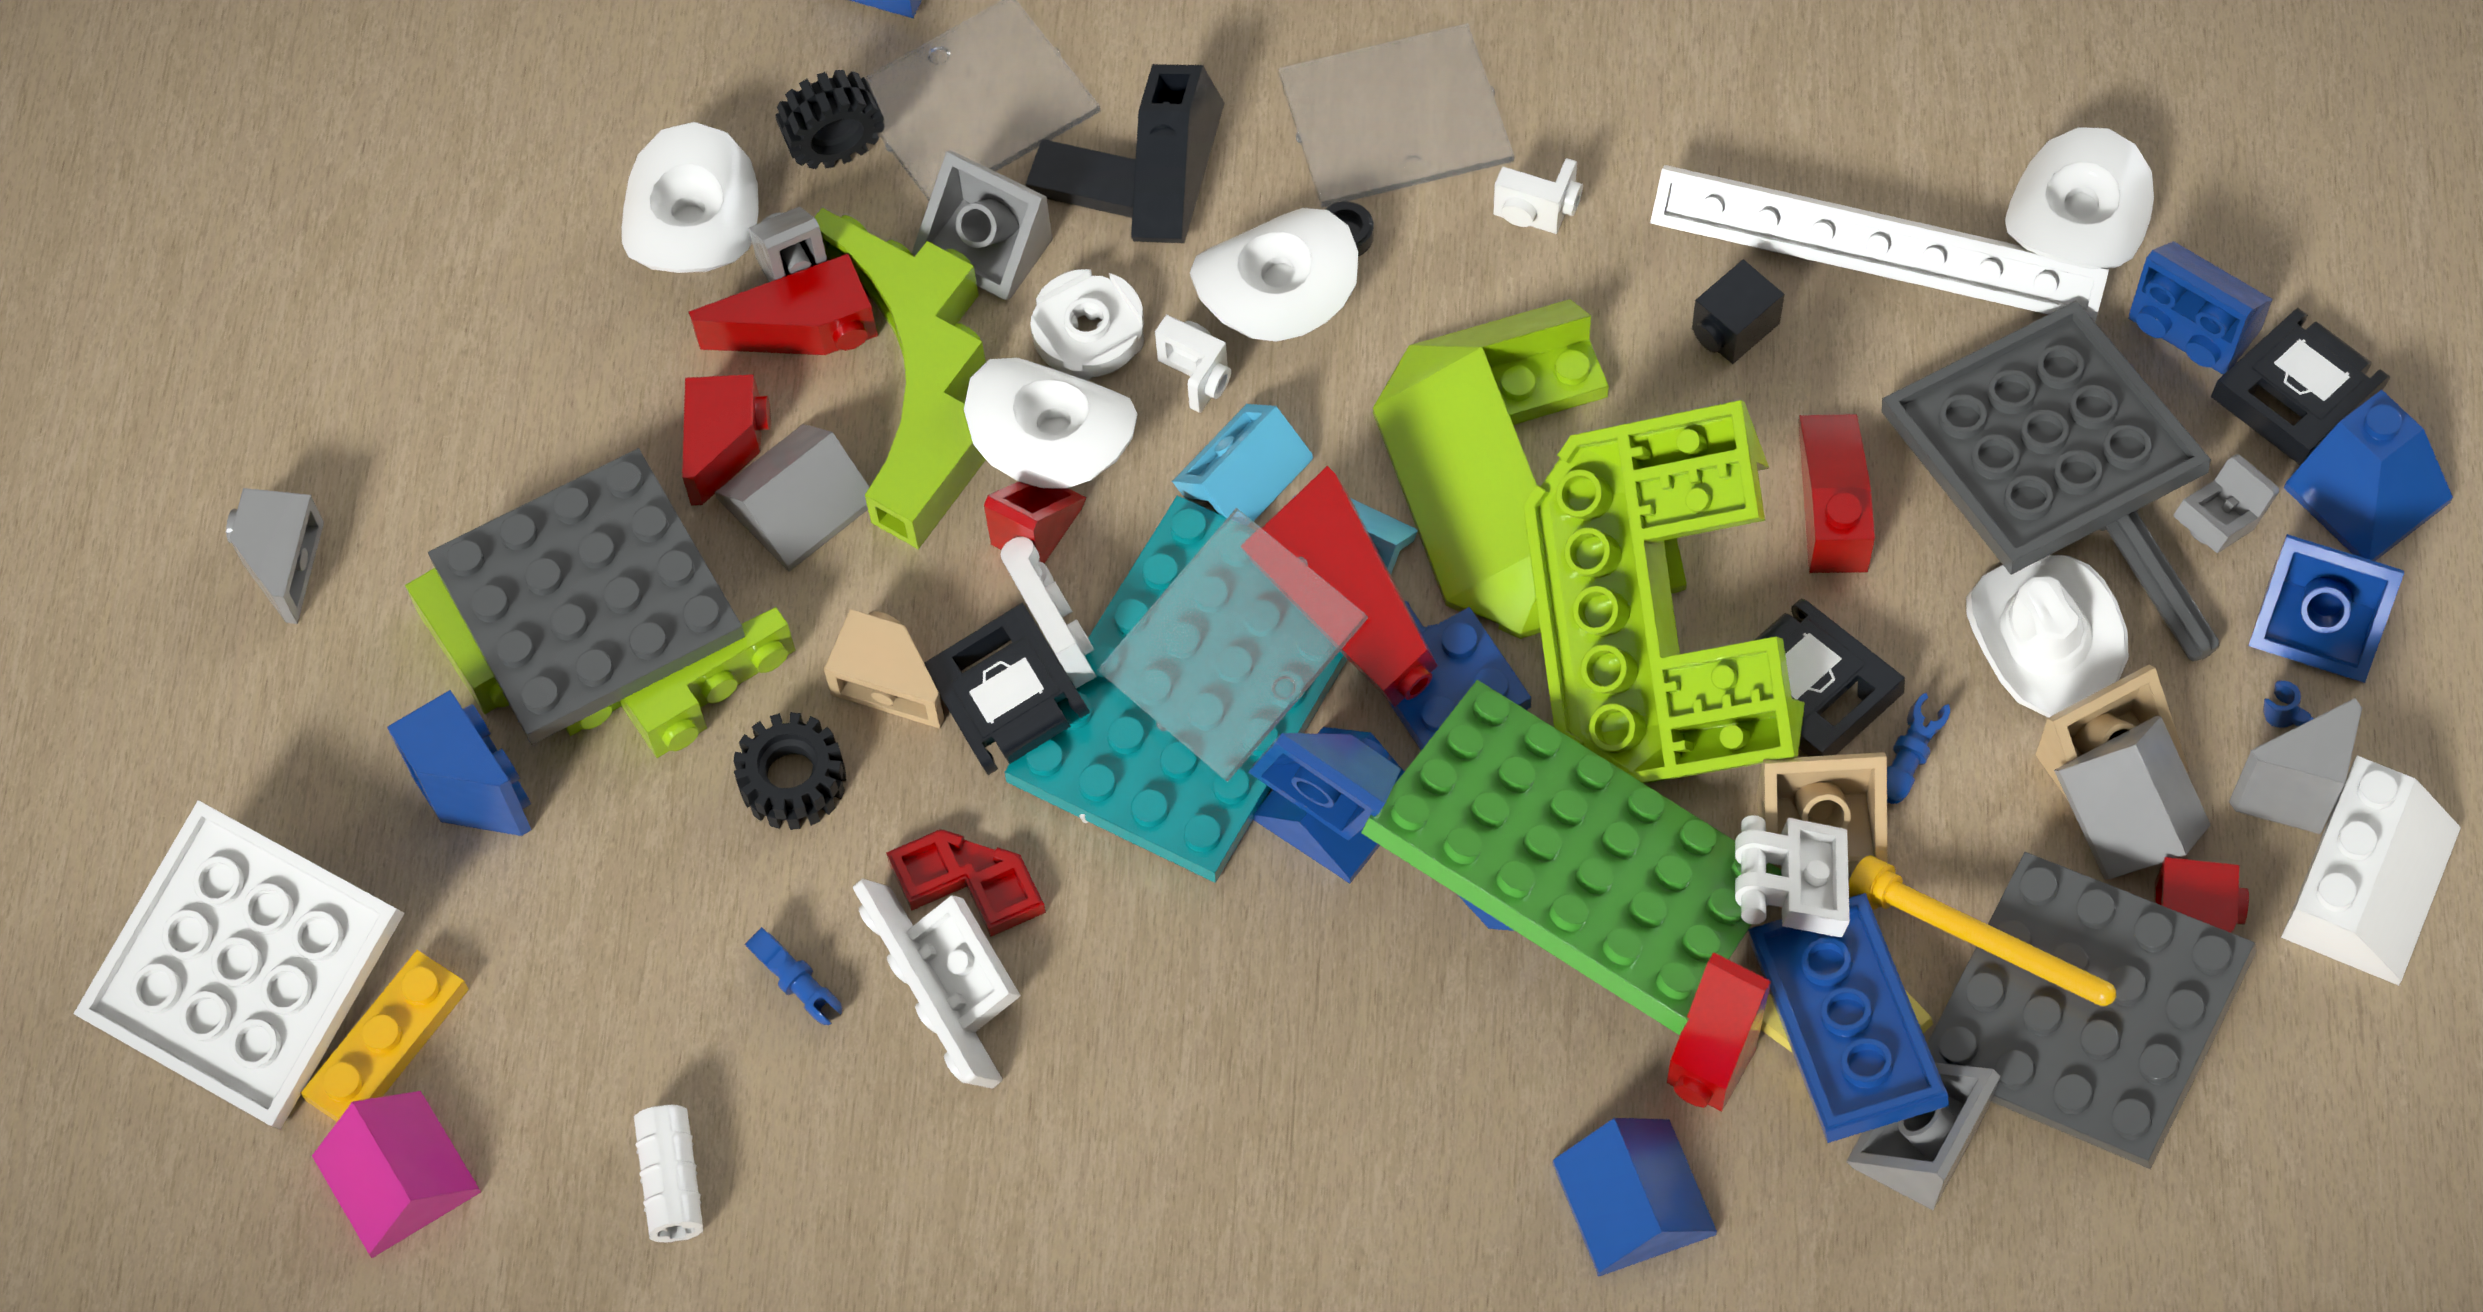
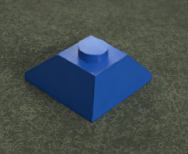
M2380 390L2339 421L2284 485V489L2353 555L2372 561L2379 559L2450 504L2453 498L2425 430L2383 390Z
M1281 733L1257 759L1248 773L1349 841L1364 828L1370 815L1376 817L1388 799L1401 768L1389 761L1390 755L1382 746L1366 738L1358 740L1351 734Z

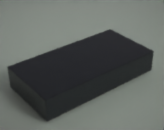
M1041 139L1026 181V187L1046 196L1049 200L1132 218L1136 159Z

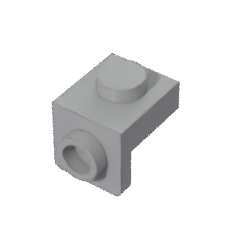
M2236 454L2227 460L2213 482L2183 499L2173 517L2188 528L2196 540L2208 545L2216 553H2219L2256 528L2278 495L2279 488L2241 455Z

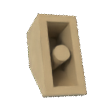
M850 609L824 667L830 694L940 729L945 718L939 692L905 625L900 624L897 619L883 612L872 611L869 614Z

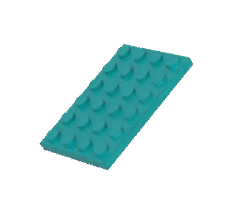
M1177 495L1088 637L1095 650L1085 655L1096 677L1076 688L1090 713L1080 719L1077 713L1069 706L1068 698L1057 703L1071 727L1009 764L1005 770L1006 782L1079 818L1081 814H1085L1086 821L1216 883L1253 821L1255 812L1272 789L1248 773L1249 770L1281 733H1305L1348 659L1253 564L1242 549V546L1257 531Z

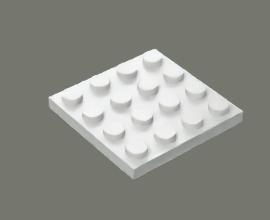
M198 800L76 1008L74 1015L266 1124L281 1130L299 1099L301 1091L307 1085L405 913Z

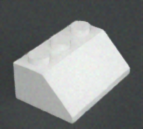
M2356 756L2347 775L2345 785L2332 809L2281 938L2399 986L2461 827L2417 779Z

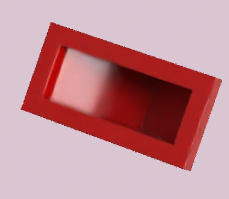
M1020 481L987 495L984 503L991 545L1002 550L1003 546L1011 539L1026 537L1036 547L1040 557L1039 562L1045 563L1082 510L1087 497L1069 488H1040Z

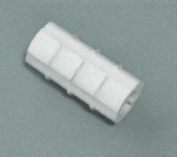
M664 1105L642 1110L634 1115L637 1139L635 1145L637 1146L636 1153L639 1154L641 1170L639 1174L641 1176L640 1182L643 1185V1204L645 1206L644 1212H646L649 1239L656 1242L669 1243L696 1237L703 1232V1222L700 1208L701 1194L698 1193L696 1178L697 1165L694 1163L692 1148L694 1145L692 1143L693 1136L690 1134L687 1108L679 1105Z

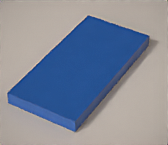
M1866 893L1849 898L1850 922L1842 938L1782 926V919L1748 930L1750 943L1764 978L1771 981L1770 995L1827 1143L1949 1106L1947 1091Z

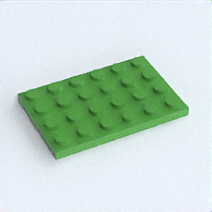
M1476 680L1395 783L1379 814L1376 817L1373 815L1369 816L1361 832L1366 837L1678 1035L1681 1034L1689 1020L1687 1015L1706 965L1713 952L1729 960L1752 925L1742 920L1741 906L1735 900V881L1741 875V864L1735 858V840L1479 680ZM1771 863L1766 864V873L1782 876L1781 869Z

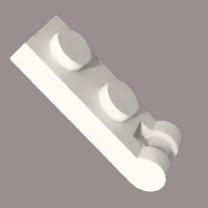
M1026 537L1011 539L1003 546L1000 554L1001 559L1075 688H1078L1096 677L1085 655L1095 649L1077 619L1069 624H1066L1063 617L1073 611L1053 580V576L1043 562H1039V553L1033 542Z

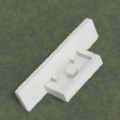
M861 879L853 886L856 895L862 903L859 907V913L866 925L873 932L881 936L890 954L887 956V961L892 971L900 980L910 986L918 1000L915 1008L919 1018L927 1028L937 1033L947 1050V1053L944 1054V1059L948 1068L963 1083L993 1089L1002 1082V1077L975 1032L1021 995L965 900L951 895L913 926L889 886Z

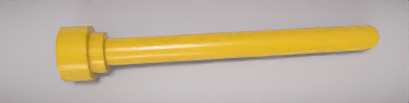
M1872 855L1864 857L1857 864L1850 877L1849 898L1866 893L1872 910L1879 907L1888 909L1891 906L1896 907L2099 1006H2108L2116 999V989L2110 982L1902 884V877L1896 874L1893 865Z

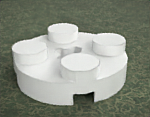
M1084 269L1064 273L1047 283L1036 298L1037 306L1033 311V315H1031L1030 325L1033 343L1041 358L1052 368L1086 381L1092 377L1116 371L1129 362L1141 350L1144 343L1143 308L1139 296L1129 283L1109 273L1110 279L1103 276H1092L1091 270ZM1085 315L1089 320L1097 318L1102 320L1097 324V329L1093 331L1083 332L1077 330V318Z

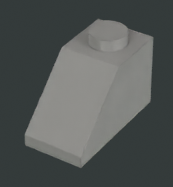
M800 206L785 213L772 214L763 219L761 223L748 228L756 259L768 282L827 261L820 227L816 219Z
M243 488L238 509H232L227 519V540L229 543H232L244 567L286 623L298 624L324 521L311 495Z

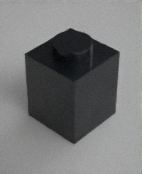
M1743 259L1695 300L1692 330L1697 340L1705 349L1712 353H1720L1733 365L1780 324L1785 294Z

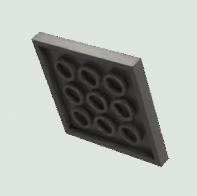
M2077 301L1882 398L1881 412L2011 575L2209 473L2210 457Z
M639 448L428 551L433 566L531 745L745 637L740 621Z
M2024 852L1988 925L2110 982L2116 989V999L2108 1006H2099L1976 946L1927 1043L1935 1063L1994 1069L2000 1075V1079L1991 1102L2151 1169L2257 953L2256 944L2228 931Z

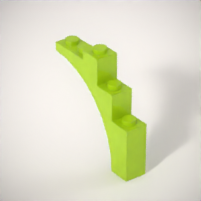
M822 207L814 218L820 227L827 261L849 254L865 293L877 304L893 330L904 358L906 385L901 422L887 460L865 494L870 520L877 527L919 549L986 461L985 457L973 444L964 413L970 378L986 363L983 342L972 329L958 323L979 296L974 266L959 251L951 248L943 250L929 241L923 245L914 257L901 243L894 240L885 242L869 233L853 217L848 215L839 217Z
M433 568L407 583L405 587L417 613L483 713L487 714L497 707L509 706L507 699L436 569ZM776 607L741 624L745 634L744 638L565 729L571 737L582 729L595 728L604 723L614 710L622 707L656 758L669 751L682 750L693 743L700 732L707 729L701 707L708 703L723 701L736 690L739 684L759 672L767 673L773 671L786 660L789 654L796 651L789 625Z

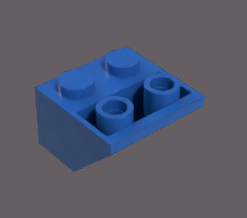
M2173 241L2153 249L2146 257L2128 319L2137 323L2139 328L2147 335L2154 338H2162L2184 351L2196 364L2207 368L2211 367L2224 375L2236 364L2261 331L2273 299Z
M451 690L387 726L413 780L440 822L523 836L532 830L523 809L531 805V802L518 781L520 777L503 749L497 750L489 737L491 733L473 704L462 709Z

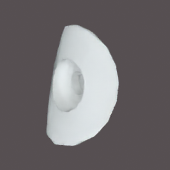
M696 122L662 129L638 154L628 179L621 228L622 245L628 257L650 269L675 273L707 272L735 262L749 249L752 243L748 228L757 225L759 213L758 183L751 159L727 132Z
M2075 128L2049 140L2030 161L2010 200L2005 217L2007 233L2026 250L2057 262L2087 269L2119 267L2134 257L2144 240L2151 219L2154 201L2152 171L2137 146L2111 129Z
M1301 208L1278 216L1200 253L1195 257L1189 273L1199 299L1221 323L1252 339L1277 342L1303 336L1327 323L1343 308L1357 284L1358 250L1349 226L1329 210Z
M1020 358L989 359L970 378L964 406V413L973 444L992 466L1013 479L1040 488H1068L1095 478L1120 458L1133 438L1137 421V412L1130 398L1092 382Z
M2049 555L2012 575L2001 565L1983 575L1966 596V614L1973 633L1999 681L2019 704L2049 718L2119 681L2129 658L2127 628L2116 598L2105 580L2089 564L2070 556Z

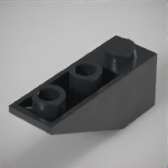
M1152 64L1138 111L1131 238L1134 242L1185 243L1225 104L1203 65Z

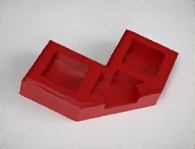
M939 829L886 852L888 862L911 911L967 887L990 937L1046 913L1042 898L1021 855L999 847L997 849L985 847L964 839V836L944 829Z

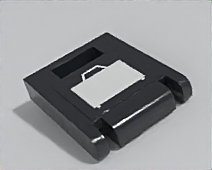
M2296 308L2218 379L2210 397L2301 466L2339 421L2380 390L2384 389L2390 376L2380 369L2369 378L2365 374L2372 364L2371 361L2317 321L2306 330L2302 328L2308 314L2300 308ZM2258 385L2302 417V419L2293 426L2257 399L2254 394Z
M1801 598L1791 607L1793 617L1788 613H1784L1753 641L1776 636L1783 639L1792 699L1805 702L1799 749L1808 757L1837 755L1904 694L1905 677L1810 602ZM1858 681L1857 697L1862 700L1860 704L1835 726L1820 716Z
M1023 602L924 662L942 700L987 775L998 770L993 755L986 749L992 743L996 742L1008 763L1011 764L1071 727L1057 703L1068 698L1069 706L1077 713L1080 719L1090 713ZM1012 641L1011 644H1009L1008 646H1006V647H1004L1003 649L999 650L998 652H996L995 654L991 655L990 657L986 658L985 660H983L982 662L978 663L977 665L973 666V667L970 668L969 670L965 671L964 673L961 672L962 670L966 669V668L969 667L970 665L974 664L975 662H977V661H979L980 659L984 658V657L987 656L988 654H990V653H992L993 651L997 650V649L1000 648L1001 646H1003V645H1005L1006 643Z

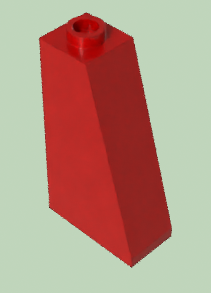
M1326 466L1242 546V549L1253 564L1396 707L1404 698L1410 700L1418 696L1432 679L1431 672L1438 665L1347 491L1337 475Z

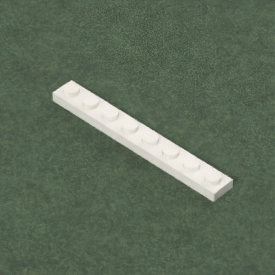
M1667 165L1662 168L1650 222L1651 224L2044 314H2051L2077 301L2094 322H2096L2109 268L2087 269L2057 262L2028 251L2023 246Z

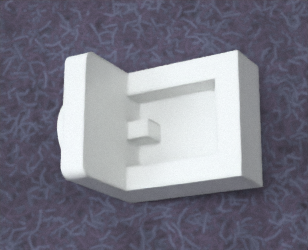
M1565 159L1556 183L1502 166L1495 182L1493 215L1503 217L1506 221L1516 226H1532L1557 234L1564 215L1574 216L1581 199L1583 184L1576 182L1577 161Z
M1166 314L1155 331L1158 361L1190 376L1188 380L1189 406L1191 409L1201 413L1211 397L1218 399L1222 395L1229 382L1231 368L1227 365L1226 342L1213 337L1207 329L1192 321L1182 322Z

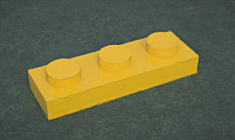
M416 950L301 1091L306 1102L337 1122L352 1101L383 1097L469 989L465 981L419 950Z

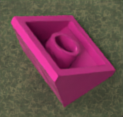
M421 1091L352 1101L312 1154L314 1161L371 1258L481 1193Z

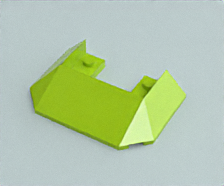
M1571 299L1409 345L1373 406L1374 418L1445 605L1459 612L1470 607L1475 614L1498 623L1499 630L1519 639L1541 633L1523 509L1524 502L1537 484L1513 425L1608 398L1609 386L1590 342L1591 315ZM1677 538L1664 540L1671 594L1686 590L1687 582Z
M1738 400L1570 435L1557 454L1560 458L1541 486H1535L1523 504L1554 728L1644 784L1762 764L1763 759L1778 760L1798 757L1805 702L1792 699L1782 638L1776 636L1680 654L1664 540L1765 521L1758 471L1770 468L1745 402Z

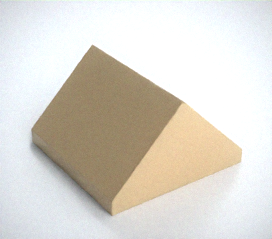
M2151 665L2139 669L2047 718L2035 754L2067 799L2056 776L2055 769L2155 716H2161L2187 773L2189 772L2156 668Z
M1885 752L1796 757L1778 760L1763 759L1756 800L1758 816L1762 817L1766 822V832L1781 834L1788 818L1847 829L1848 873H1852L1857 864L1868 855L1888 863L1887 756ZM1773 864L1781 869V865Z

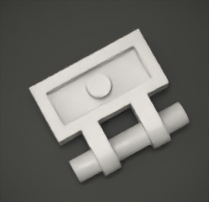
M1755 815L1745 817L1741 822V833L1735 840V858L1741 864V875L1735 881V900L1741 906L1742 920L1749 924H1760L1766 919V906L1773 905L1782 907V926L1842 938L1850 922L1847 829L1788 818L1781 834L1766 832V822L1762 817ZM1766 864L1781 865L1782 876L1766 873Z

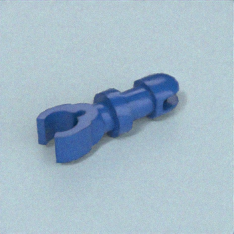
M1927 692L1921 695L1911 706L1907 717V724L1909 726L1906 735L1899 736L1894 744L1893 751L1896 756L1892 765L1887 767V803L1897 804L1903 801L1909 794L1915 782L1913 775L1917 766L1925 764L1931 753L1930 748L1927 746L1928 743L1949 718L1950 706L1948 704L1943 706L1937 713V721L1931 720L1926 726H1923L1925 717L1922 715L1921 706L1928 699Z
M763 927L745 943L747 948L779 978L778 987L786 995L795 994L805 1004L804 1009L817 1022L823 1025L832 1024L821 1012L822 1007L826 1003H829L840 1015L842 1014L843 1009L840 1001L827 987H821L812 977L813 969L804 960L797 962Z

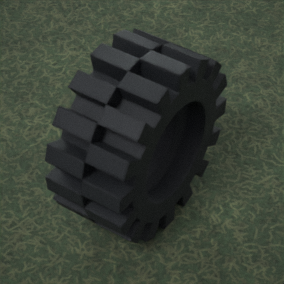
M835 70L832 78H828L826 72L817 74L818 81L810 83L807 78L799 83L801 87L799 92L790 89L785 94L788 101L779 102L777 106L779 113H776V121L792 158H795L797 164L803 166L807 163L808 168L817 169L820 163L823 162L825 169L833 168L835 160L841 159L843 164L851 162V154L856 152L862 156L868 151L866 143L875 145L880 139L877 133L884 131L883 115L868 81L864 77L860 78L859 74L853 71L846 76L844 70Z
M790 712V723H783L780 713L771 715L770 719L773 726L765 729L761 721L754 724L752 730L755 737L752 739L744 734L739 741L742 753L735 752L733 762L736 770H734V774L742 799L747 808L751 807L753 816L759 821H762L767 816L771 827L780 829L782 820H787L790 830L800 829L799 818L806 816L812 826L820 822L817 811L823 809L830 815L836 808L833 797L842 799L845 791L842 781H846V770L838 742L836 743L832 731L828 727L822 730L820 720L810 716L807 724H804L801 713ZM800 754L812 762L813 769L810 777L798 786L779 788L768 779V770L771 764L783 756Z

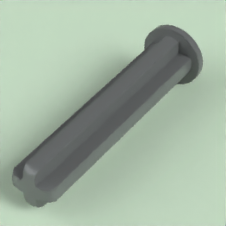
M2138 510L2099 529L2100 531H2108L2188 659L2191 661L2203 660L2215 652L2220 646L2218 638L2138 515Z

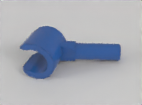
M2284 680L2275 683V696L2281 702L2288 705L2280 706L2267 698L2264 699V716L2266 721L2274 727L2286 728L2293 724L2299 727L2314 719L2309 712L2300 707L2301 693L2292 682Z

